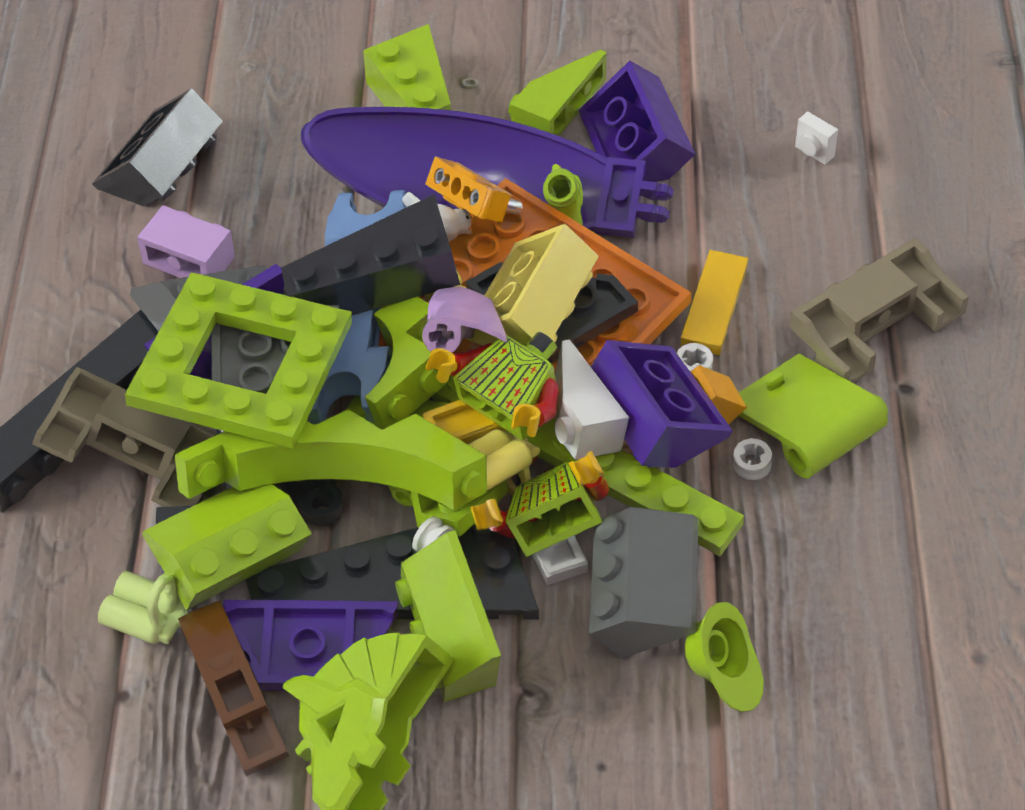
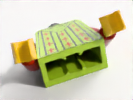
M537 332L526 346L507 336V342L498 339L494 343H488L466 352L452 354L446 349L436 348L430 353L425 367L426 370L438 369L436 379L441 383H446L450 376H455L453 380L459 400L522 441L527 435L535 437L538 428L557 415L559 386L556 383L554 367L547 361L555 352L557 346L550 337L542 332Z
M590 451L585 457L575 462L571 461L556 468H549L543 474L521 483L516 487L510 507L505 512L499 510L495 498L487 500L486 503L471 506L470 509L477 530L489 528L505 537L516 538L524 554L528 557L602 523V518L594 501H601L607 496L609 485L595 455Z

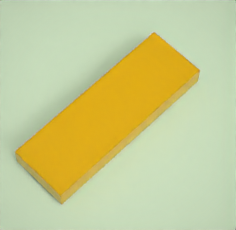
M709 250L681 336L680 347L689 343H698L709 348L712 354H721L748 268V257Z

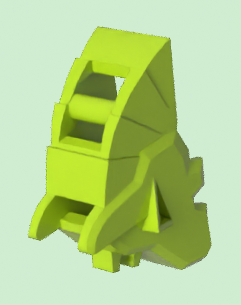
M399 632L379 635L370 639L363 638L353 643L341 655L339 653L336 654L314 677L306 675L296 676L283 684V689L300 700L299 731L304 739L295 751L305 761L308 762L311 759V765L306 767V770L312 776V799L321 810H382L388 801L381 787L383 783L388 782L398 786L410 769L411 764L402 754L409 743L412 719L420 712L455 661L451 655L427 635H401Z

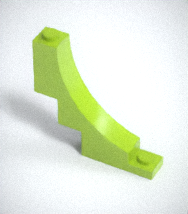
M348 409L316 425L306 421L294 449L224 431L175 454L178 490L189 499L223 482L228 483L238 491H243L263 485L310 479L358 480L399 487L438 501L452 510L487 493L486 455L417 414L411 415L382 430Z

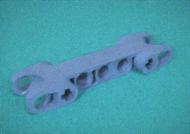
M393 190L390 192L387 205L382 210L369 215L357 213L352 193H340L327 218L325 246L406 208L402 201L403 196L406 194L405 190ZM382 307L352 315V324L342 343L341 350H339L308 416L311 424L325 421L332 403L348 395L359 396L362 401V409L365 411L366 420L368 422L375 421L365 396L379 383L385 374L393 353L390 346L378 347L380 328L374 314Z

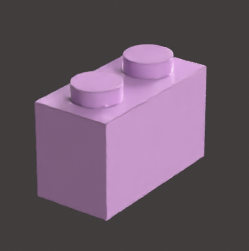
M163 205L137 236L143 264L180 278L189 277L191 272L204 275L225 271L235 258L231 230L219 224H212L193 217L184 211H177Z

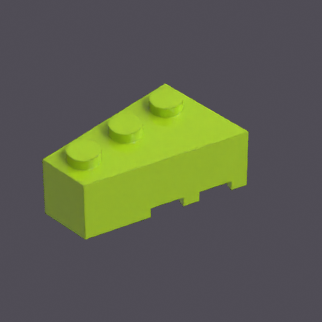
M429 24L363 50L366 83L385 107L451 110L450 99Z

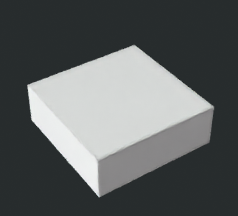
M575 536L532 554L546 585L588 572V562Z

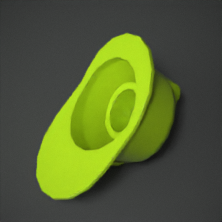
M728 602L716 603L707 610L702 620L697 621L696 633L686 636V659L689 667L695 674L713 683L720 698L730 708L739 712L752 711L760 703L763 695L764 679L742 614L735 606Z

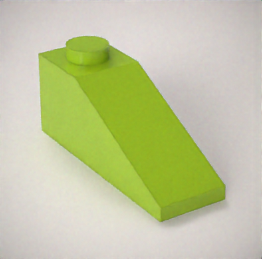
M598 50L530 81L520 94H515L510 101L508 113L511 115V121L560 136L577 116L578 110L595 94L606 80L607 52Z

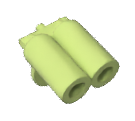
M124 571L116 581L113 595H108L103 600L98 612V622L101 625L149 643L156 644L162 642L169 644L177 629L181 627L178 618L186 615L190 609L186 610L178 597L176 581L172 575L163 573L154 581L138 574Z

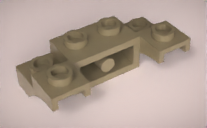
M76 367L67 379L48 416L37 430L32 444L71 463L83 446L87 444L161 479L155 488L151 501L164 507L194 506L199 504L206 491L189 499L178 490L175 454L218 434L199 424L126 406L125 393L127 390Z

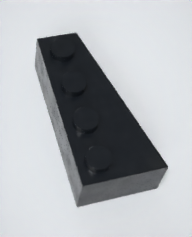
M435 194L281 267L287 296L326 306L339 305V309L351 311L352 315L430 294L439 289L460 285Z

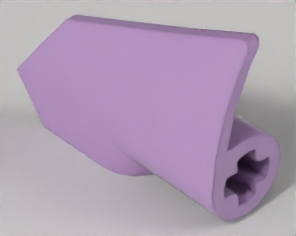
M461 286L435 291L429 302L428 322L423 328L422 334L423 342L428 350L432 351L436 348H443L452 353L457 349L463 338H473L475 329L484 331L503 342H507L506 333L490 298Z

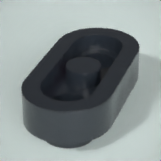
M310 479L300 482L288 481L279 483L282 491L291 498L298 512L307 523L314 526H327L333 524L341 517L344 508L342 493L332 479Z

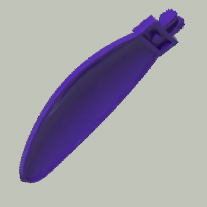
M346 107L327 110L317 114L301 130L300 138L302 144L317 164L352 190L382 207L387 205L390 192L393 190H405V193L410 192L419 200L435 194L437 204L445 205L451 209H459L446 201L442 194L425 185L434 157L437 156L442 159L458 162L495 185H498L506 178L545 203L547 201L543 194V185L548 174L552 172V166L558 164L561 168H565L579 177L583 189V204L580 210L583 226L591 231H595L596 234L634 238L638 218L652 223H666L667 219H669L670 211L666 207L641 203L642 196L649 200L670 201L674 191L670 185L645 181L647 170L645 160L605 158L593 150L563 137L504 119L461 111L431 108Z

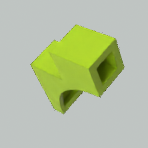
M418 297L384 306L374 314L385 343L393 349L392 358L385 374L379 383L365 396L376 425L382 430L407 418L450 381L448 379L446 383H441L436 379L438 369H430L429 371L425 369L431 351L425 346L422 334L423 328L428 322L429 303Z

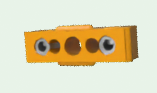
M437 156L434 157L425 185L442 194L443 198L459 209H466L481 219L501 223L505 212L516 215L521 213V210L517 208L523 209L522 202L510 199L511 193L458 162L442 159Z

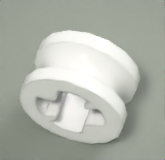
M689 343L678 349V356L690 372L698 365L712 370L713 354L705 345Z
M753 438L743 440L737 444L733 454L735 472L748 480H758L767 476L771 471L772 464L770 447L764 441ZM754 455V459L759 456L760 463L751 465L749 460L746 464L745 456Z
M432 516L417 530L412 543L413 549L418 552L446 532L455 529L450 525L443 526L442 520Z

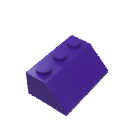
M632 61L626 63L578 110L596 153L605 158L645 160L647 166L645 181L659 182L670 179L696 155L660 77Z
M607 340L591 366L628 415L629 420L624 440L632 450L634 458L642 466L676 468L726 440L733 432L671 346Z

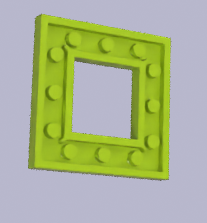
M191 272L125 393L126 406L294 449L352 324V312ZM216 323L291 342L266 394L190 375Z

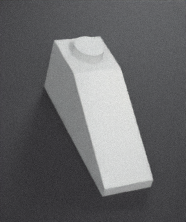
M570 340L562 341L555 372L556 383L559 386L557 415L555 417L557 439L565 445L575 460L585 457L590 451L595 456L621 451L629 420L628 415Z

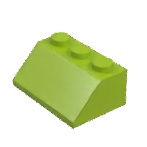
M273 484L243 491H238L231 487L144 530L142 535L164 573L174 577L177 595L185 609L188 610L300 552L312 533L291 498Z
M456 531L446 532L402 562L401 580L395 581L402 607L410 606L415 621L410 622L411 633L427 635L455 659L435 688H439L444 702L496 686L501 659L498 645Z

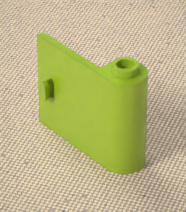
M800 353L739 392L747 406L739 416L780 440L787 463L797 475L805 479H809L883 429L888 423V408L880 396L866 391Z

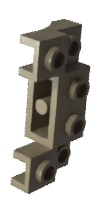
M913 238L872 264L861 266L855 274L840 283L835 282L831 284L823 293L791 311L789 328L816 352V363L853 383L874 370L876 353L864 343L866 340L912 312L936 332L966 313L969 296L944 274L935 262L929 249L919 240Z

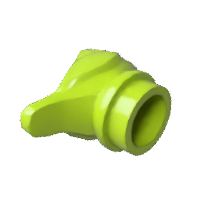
M554 164L552 172L548 174L543 185L544 197L550 206L583 225L580 211L583 204L581 181L577 175L565 168H561L558 164Z

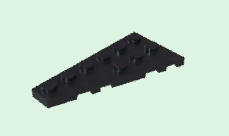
M473 524L463 535L458 536L487 618L499 619V615H523V620H539V608L512 539L498 534L489 528L477 530L476 524ZM419 527L270 566L246 579L251 600L397 601L399 610L396 619H414L410 606L402 607L395 581L401 580V563L417 553L413 549L412 543Z

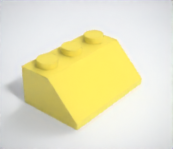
M566 224L516 242L484 295L492 300L506 336L511 337L524 346L537 332L546 334L555 343L557 340L555 333L562 321L574 310V300L577 294L592 278L591 270L599 256ZM475 329L473 338H466L481 345L494 343L498 340L497 337L479 329Z

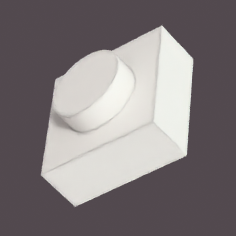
M807 111L798 119L795 147L826 165L835 157L838 129Z

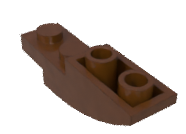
M220 600L178 618L245 775L248 776L289 757Z

